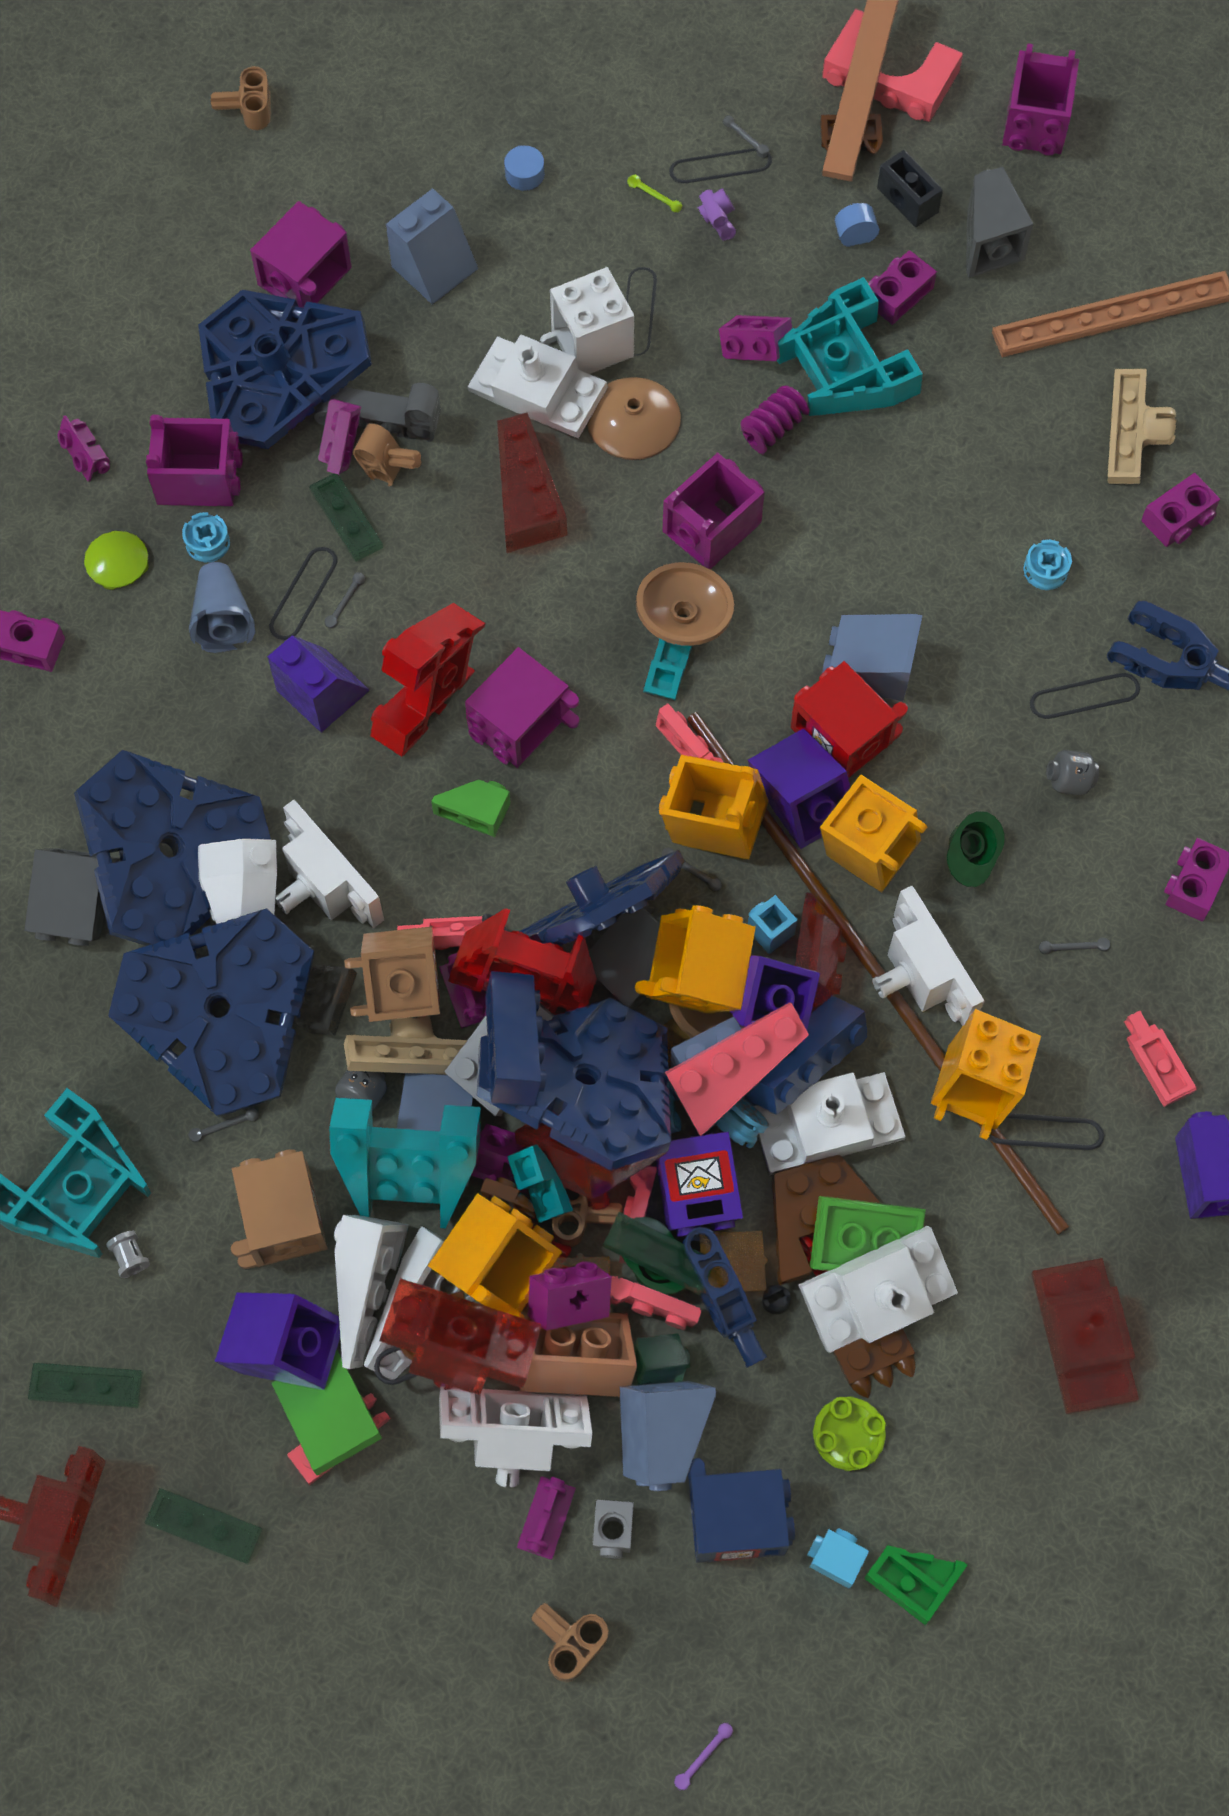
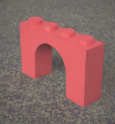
M854 10L824 60L822 78L827 79L833 86H845L864 14L860 10ZM936 42L923 65L917 71L905 76H890L880 72L873 99L880 101L886 108H896L906 112L912 119H923L930 122L960 71L963 53Z

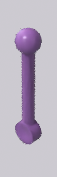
M722 1723L718 1728V1734L687 1771L676 1776L675 1785L678 1789L684 1790L688 1788L690 1778L721 1741L732 1736L733 1728L730 1724Z

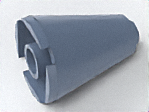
M210 562L200 569L189 624L191 641L194 644L195 641L201 644L202 650L218 653L236 650L237 648L232 644L242 643L246 640L248 644L252 641L255 634L254 619L230 567L221 562Z

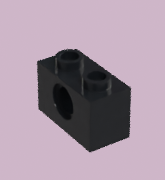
M902 150L880 165L877 189L915 228L939 213L943 189L905 150Z

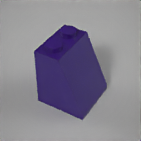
M291 636L267 656L277 692L321 733L369 692V689L325 648L298 637Z
M804 728L748 759L749 767L759 771L769 805L799 848L802 849L822 837L820 826L850 789L847 771Z
M751 955L741 1010L730 1012L740 1026L746 1027L790 1002L807 1030L820 973L769 958Z
M1198 1112L1191 1115V1118L1186 1121L1175 1137L1190 1219L1229 1215V1121L1225 1115L1213 1116L1212 1112Z
M237 1292L215 1362L240 1374L324 1390L340 1339L339 1316L296 1294Z

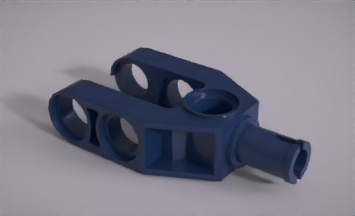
M1146 601L1135 603L1128 616L1130 624L1134 625L1136 623L1145 627L1146 632L1165 640L1167 638L1173 641V645L1183 649L1180 660L1168 663L1147 653V649L1143 647L1138 649L1128 643L1117 641L1113 642L1107 653L1109 662L1113 663V661L1124 665L1125 670L1142 678L1146 676L1152 679V683L1162 688L1200 690L1202 684H1206L1209 681L1229 691V669L1217 664L1216 656L1219 652L1218 649L1196 624ZM1188 661H1194L1200 666L1191 665Z
M699 1227L693 1229L681 1244L694 1269L691 1281L716 1328L723 1338H733L745 1362V1366L748 1368L767 1358L752 1330L754 1327L753 1323L757 1321L753 1309L716 1235L708 1228ZM697 1241L702 1243L706 1254L698 1255L694 1253L691 1249V1242ZM708 1274L718 1275L722 1280V1287L715 1288L711 1286L707 1279Z

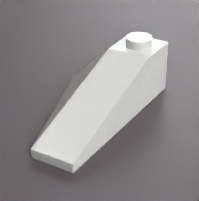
M236 839L198 846L199 882L202 890L206 892L211 907L210 913L216 924L265 908L274 914L277 879L276 840Z
M343 1215L342 1220L336 1226L334 1234L336 1241L335 1264L343 1368L353 1369L363 1366L377 1326V1319L372 1317L374 1310H378L382 1302H385L389 1290L386 1289L384 1281L389 1269H397L409 1226L407 1224L360 1215Z
M422 1226L402 1259L365 1359L364 1366L375 1371V1360L379 1354L399 1345L391 1306L462 1291L428 1267V1264L446 1239ZM464 1292L466 1307H468L475 1299ZM424 1340L421 1341L419 1355L425 1350ZM398 1350L382 1359L380 1362V1372L389 1379H396L413 1361L407 1358L401 1350Z

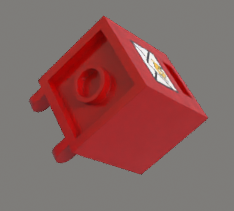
M843 661L835 668L833 666L827 668L820 675L818 682L811 687L808 685L803 687L795 695L790 727L795 733L804 728L847 771L848 778H850L902 734L903 727L897 722L907 714L908 707L905 703L899 702L891 708Z

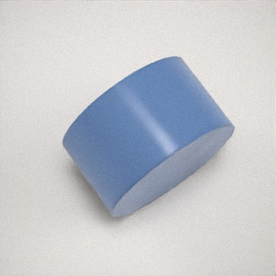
M518 146L507 153L504 161L505 177L513 188L531 190L541 184L544 179V159L537 149L531 146Z
M856 203L843 208L835 217V225L841 243L845 246L870 242L879 233L873 208L869 204Z

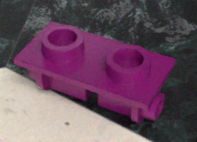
M66 415L63 416L60 430L58 431V441L63 449H67L72 456L75 469L78 472H82L88 482L91 481L94 472L98 471L100 474H104L109 471L110 460L100 445L88 447L94 445L96 439L87 427V424L79 419H74L70 422Z
M457 953L448 957V964L439 966L462 1029L477 1024L486 1016V994L484 990H481L480 993L448 981Z
M540 1477L517 1545L518 1549L552 1560L576 1490L575 1487L566 1485L565 1481L555 1477H551V1479Z

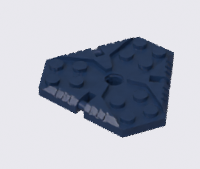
M241 290L198 325L204 372L208 380H211L206 382L210 418L230 419L233 432H238L240 444L269 449L284 437L289 430L295 428L298 422L301 423L305 420L306 416L311 415L315 411V406L320 402H327L331 398L330 396L337 394L340 388H344L348 385L349 381L354 380L372 365L365 322L361 311L307 301L304 308L298 306L295 299Z
M121 750L74 792L90 857H97L99 867L94 869L110 935L145 946L166 941L186 933L192 935L211 917V907L206 892L202 890L199 882V845L236 839L271 840L259 796L236 788H230L227 785L207 780L201 776H197L195 779L188 777L183 770L163 765L160 762L152 761L125 750ZM181 789L191 791L189 799L180 796ZM165 843L169 845L173 851V857L165 856L161 852L159 844ZM119 851L121 861L112 863L110 853Z
M676 850L641 864L608 883H605L597 866L591 867L566 881L576 902L567 904L519 932L525 933L531 940L542 944L553 943L562 946L576 940L578 934L586 937L591 935L592 930L596 928L598 931L605 929L617 922L615 915L627 911L629 914L648 905L647 900H654L679 875L685 860L680 850Z
M267 908L202 928L203 933L191 936L189 933L124 953L108 1014L113 1021L158 1062L162 1060L169 1066L168 1071L218 1117L281 1097L296 1035V1030L292 1029L294 1018H300L315 952ZM207 946L209 955L198 959L195 949ZM218 1001H228L230 1005L229 1012L224 1017H214L212 1013L213 1006ZM271 1012L281 1014L279 1025L268 1023ZM181 1041L187 1048L178 1056L172 1049Z
M612 998L553 1015L552 1020L546 1021V1019H542V1031L538 1042L544 1043V1057L542 1064H540V1069L546 1070V1084L544 1092L538 1091L535 1106L491 1103L487 1035L480 1038L477 1074V1096L535 1129H538L542 1123L551 1128L549 1137L610 1171L668 1152L671 1143L669 1088L667 1087L668 1078L665 1074L668 1071L666 1027Z

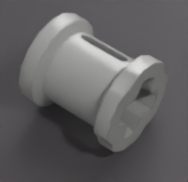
M135 1231L123 1232L106 1243L108 1250L114 1253L120 1267L118 1274L121 1278H128L147 1269L150 1265L148 1258L143 1257L136 1242L138 1237Z

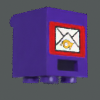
M729 1132L673 1140L670 1143L668 1152L655 1156L666 1227L669 1231L675 1230L676 1237L687 1236L689 1232L699 1228V1226L711 1225V1231L736 1227L735 1221L742 1219L743 1215ZM721 1200L723 1214L688 1220L686 1205Z

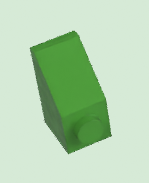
M478 779L434 796L431 802L433 814L495 837L510 806V792L497 782L489 781L487 783Z

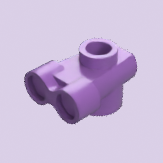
M723 188L715 193L712 190L704 191L700 195L703 204L698 207L707 223L711 222L721 240L725 241L733 238L736 230L726 215L735 210L726 192Z

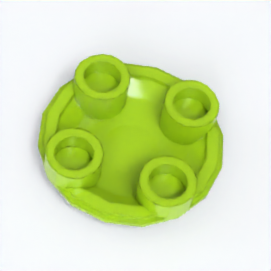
M111 531L100 535L91 542L85 552L84 565L88 575L96 583L102 585L107 590H113L130 585L148 570L149 555L145 544L136 535L126 531Z
M837 1397L826 1404L815 1419L813 1428L815 1447L822 1459L834 1468L846 1471L863 1469L875 1462L883 1450L886 1438L885 1420L865 1400L854 1397Z

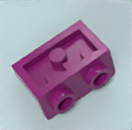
M736 315L719 328L723 357L726 359L777 361L780 358L778 341L792 329L791 318Z
M336 399L329 401L318 456L319 461L328 463V472L339 475L349 468L361 406Z

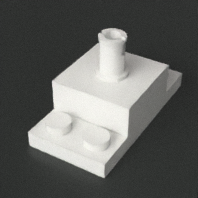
M521 334L516 343L497 336L468 385L469 391L480 397L576 438L580 437L608 388L605 380L580 371L575 356Z
M295 800L284 806L287 818L284 824L291 833L288 835L291 842L283 847V852L289 871L296 881L278 895H275V902L280 908L283 907L282 911L285 914L290 913L293 908L310 896L330 920H333L350 907L352 913L362 924L368 921L375 928L383 922L384 916L381 903L376 892Z
M910 886L900 891L894 912L893 924L896 931L893 934L888 957L895 968L879 977L873 978V985L876 991L881 989L878 992L881 998H885L887 995L907 986L922 1012L947 1000L948 1003L945 1004L948 1015L954 1022L959 1020L963 1026L975 1009L981 1010L984 999L913 886Z
M853 1072L818 1081L778 1115L758 1105L754 1106L769 1122V1127L764 1133H759L758 1138L770 1175L835 1155H841L842 1157L905 1140V1134L885 1072L860 1079H855Z
M925 1226L918 1231H914L898 1240L881 1246L879 1249L844 1263L840 1267L799 1284L820 1339L828 1353L860 1338L871 1343L933 1314L934 1310L931 1305L958 1293L932 1228L929 1226Z
M444 1386L440 1388V1438L450 1439L455 1442L474 1440L475 1467L498 1468L496 1483L500 1486L506 1487L508 1473L510 1487L517 1486L520 1481V1469L550 1471L553 1445H561L565 1448L591 1447L592 1429L587 1395Z

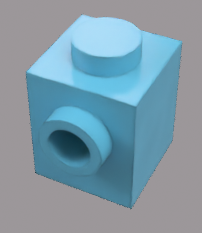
M774 895L767 902L759 903L750 911L748 925L756 927L754 938L770 954L795 935L798 920L780 899Z
M837 1528L836 1532L828 1529L824 1538L817 1535L807 1555L813 1558L810 1568L850 1589L869 1551L855 1544L857 1541L855 1536Z

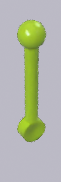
M634 174L628 178L627 182L630 187L642 189L670 206L673 212L681 211L682 204L680 201H672L641 182L638 175Z

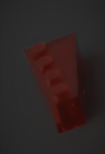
M528 412L498 420L506 553L567 536V517Z

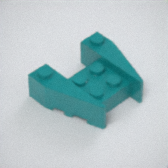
M864 277L836 289L828 296V301L819 309L816 307L808 314V318L796 329L792 328L778 341L780 358L777 362L781 364L797 357L817 390L808 394L809 416L890 407L921 393L923 373L909 350L907 349L880 362L860 330L877 322L878 299Z
M66 1088L44 1116L52 1128L69 1140L26 1192L0 1174V1224L10 1231L100 1258L103 1253L95 1243L88 1239L91 1233L130 1185L147 1197H149L151 1192L96 1109Z
M336 1098L329 1126L330 1154L360 1216H371L374 1199L440 1204V1228L446 1229L476 1165L481 1135V1107L444 1105L440 1131L373 1127L372 1100Z

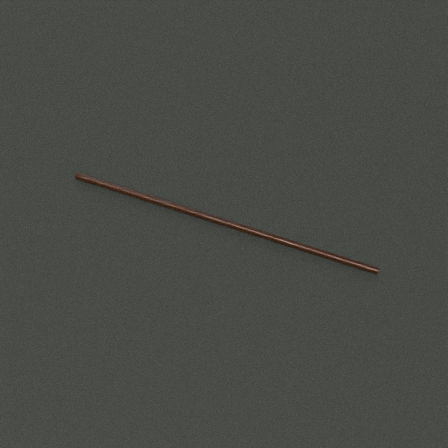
M698 712L692 713L687 718V721L696 734L705 740L713 756L721 758L724 763L735 765ZM766 808L761 822L763 827L871 977L875 978L885 974L886 972ZM899 990L887 995L889 1002L938 1070L941 1071L945 1058L943 1051ZM998 1128L996 1130L991 1129L992 1136L998 1139H1006ZM990 1140L1057 1235L1069 1228L1068 1224L1011 1145L997 1144Z

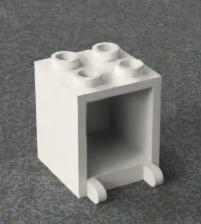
M608 267L550 289L552 332L544 334L540 338L541 343L547 345L557 341L563 352L576 357L579 370L588 374L634 357V314Z

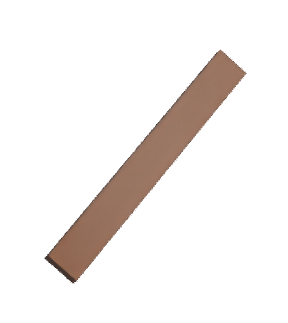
M867 0L822 176L851 182L853 180L899 0Z
M1226 271L1213 273L993 327L992 334L1001 356L1005 357L1228 302L1229 278Z

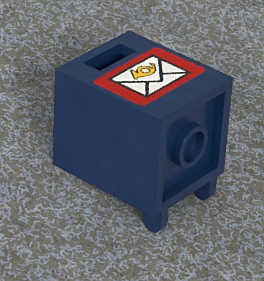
M700 1458L692 1460L688 1472L696 1563L785 1555L789 1546L793 1545V1540H795V1527L793 1517H786V1508L789 1507V1502H791V1489L789 1479H782V1470L706 1475L704 1461Z

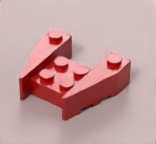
M452 603L409 627L396 639L391 638L382 650L384 658L381 671L405 687L385 705L380 704L374 710L371 716L373 723L370 736L399 756H404L427 731L429 717L434 712L440 715L447 706L444 702L458 689L460 690L475 672L474 669L468 666L474 636L485 627V623L455 603Z
M507 908L465 932L448 979L449 982L481 993L484 982H489L491 971L534 975L535 990H540V1000L550 1003L548 1010L554 1015L575 1010L579 1007H586L589 1004L597 978L583 936L578 934L571 952L568 953L559 945L553 943L542 944L531 940L525 933L519 931L508 932L504 930L511 911Z

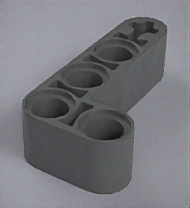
M426 383L413 384L409 398L344 387L340 388L337 394L330 396L331 398L327 402H320L317 405L314 416L319 424L325 425L329 401L336 399L361 406L357 428L365 429L368 424H377L388 430L389 433L397 434L396 437L414 440L416 437L428 439L427 442H431L435 437L441 407L438 390Z

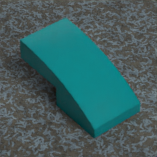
M659 638L643 692L676 700L693 645L672 644Z
M538 1145L507 1156L517 1189H528L538 1223L573 1211L569 1197L557 1172Z

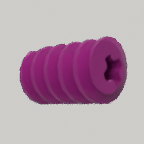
M783 385L776 390V393L771 394L767 401H763L758 408H755L750 413V416H746L741 420L740 426L743 436L759 454H764L767 451L766 445L772 447L776 443L775 437L781 439L785 436L784 430L790 431L793 429V422L798 424L802 421L801 413L809 415L808 405L797 390Z

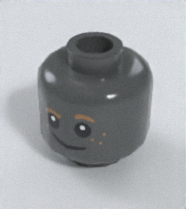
M1062 750L1057 753L1054 760L1049 761L1046 776L1048 780H1051L1055 791L1064 794L1084 795L1096 786L1099 778V766L1097 762H1094L1093 757L1089 753Z
M347 1069L336 1085L335 1094L337 1098L372 1100L373 1112L387 1091V1084L383 1072L348 1071Z

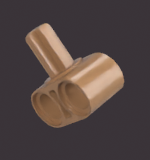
M260 67L246 68L240 76L239 91L214 92L211 94L212 108L214 110L240 109L241 114H243L244 123L248 128L260 130L267 127L270 123L271 111L270 90L266 72Z
M368 424L365 427L353 451L354 457L371 480L377 478L388 482V486L393 485L401 468L414 469L421 465V453L419 451L401 449L389 431L377 424Z
M565 1174L560 1177L565 1189L573 1187L579 1190L581 1194L577 1199L570 1200L573 1211L552 1219L553 1236L556 1242L574 1247L583 1239L587 1223L615 1225L621 1223V1204L588 1202L586 1183L580 1176ZM564 1222H573L577 1225L578 1230L572 1235H564L559 1231V1227Z
M544 1603L535 1611L531 1618L532 1622L556 1643L549 1655L548 1663L551 1673L559 1681L569 1682L575 1680L603 1649L608 1640L607 1624L598 1615H585L571 1626L548 1604ZM596 1624L600 1627L602 1637L598 1642L589 1644L582 1640L580 1633L585 1625ZM563 1653H570L577 1659V1666L572 1672L567 1674L559 1672L555 1667L557 1657Z

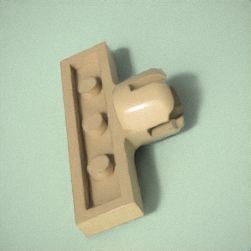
M1115 369L1108 484H1140L1143 448L1147 445H1171L1174 443V433L1176 430L1175 409L1172 407H1149L1145 403L1147 369Z
M427 1015L418 1016L417 1018L391 1019V1023H389L391 1036L346 1035L344 1049L348 1071L447 1075L444 1071L467 1040L437 1038L433 1034L431 1018Z

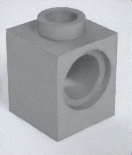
M596 1500L593 1550H600V1557L619 1559L622 1558L623 1552L630 1553L634 1502ZM607 1522H619L624 1529L622 1536L615 1540L606 1538L602 1533V1528Z

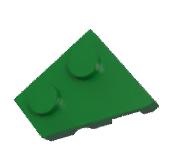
M887 1545L864 1579L926 1625L963 1573L967 1564L959 1560L950 1562L936 1559L934 1555L921 1552L913 1554L903 1548Z

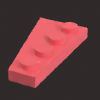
M789 1002L666 1071L665 1074L698 1134L702 1136L809 1034L794 1006Z

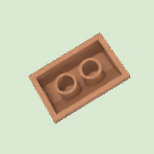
M524 1307L521 1312L524 1315V1320L519 1325L517 1353L520 1391L620 1397V1387L632 1385L637 1363L628 1314L609 1313L607 1318L546 1331L528 1317V1308Z

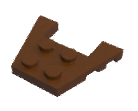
M840 1154L776 1173L772 1178L779 1285L809 1277L812 1273L800 1240L804 1237L814 1236L819 1196L880 1203Z

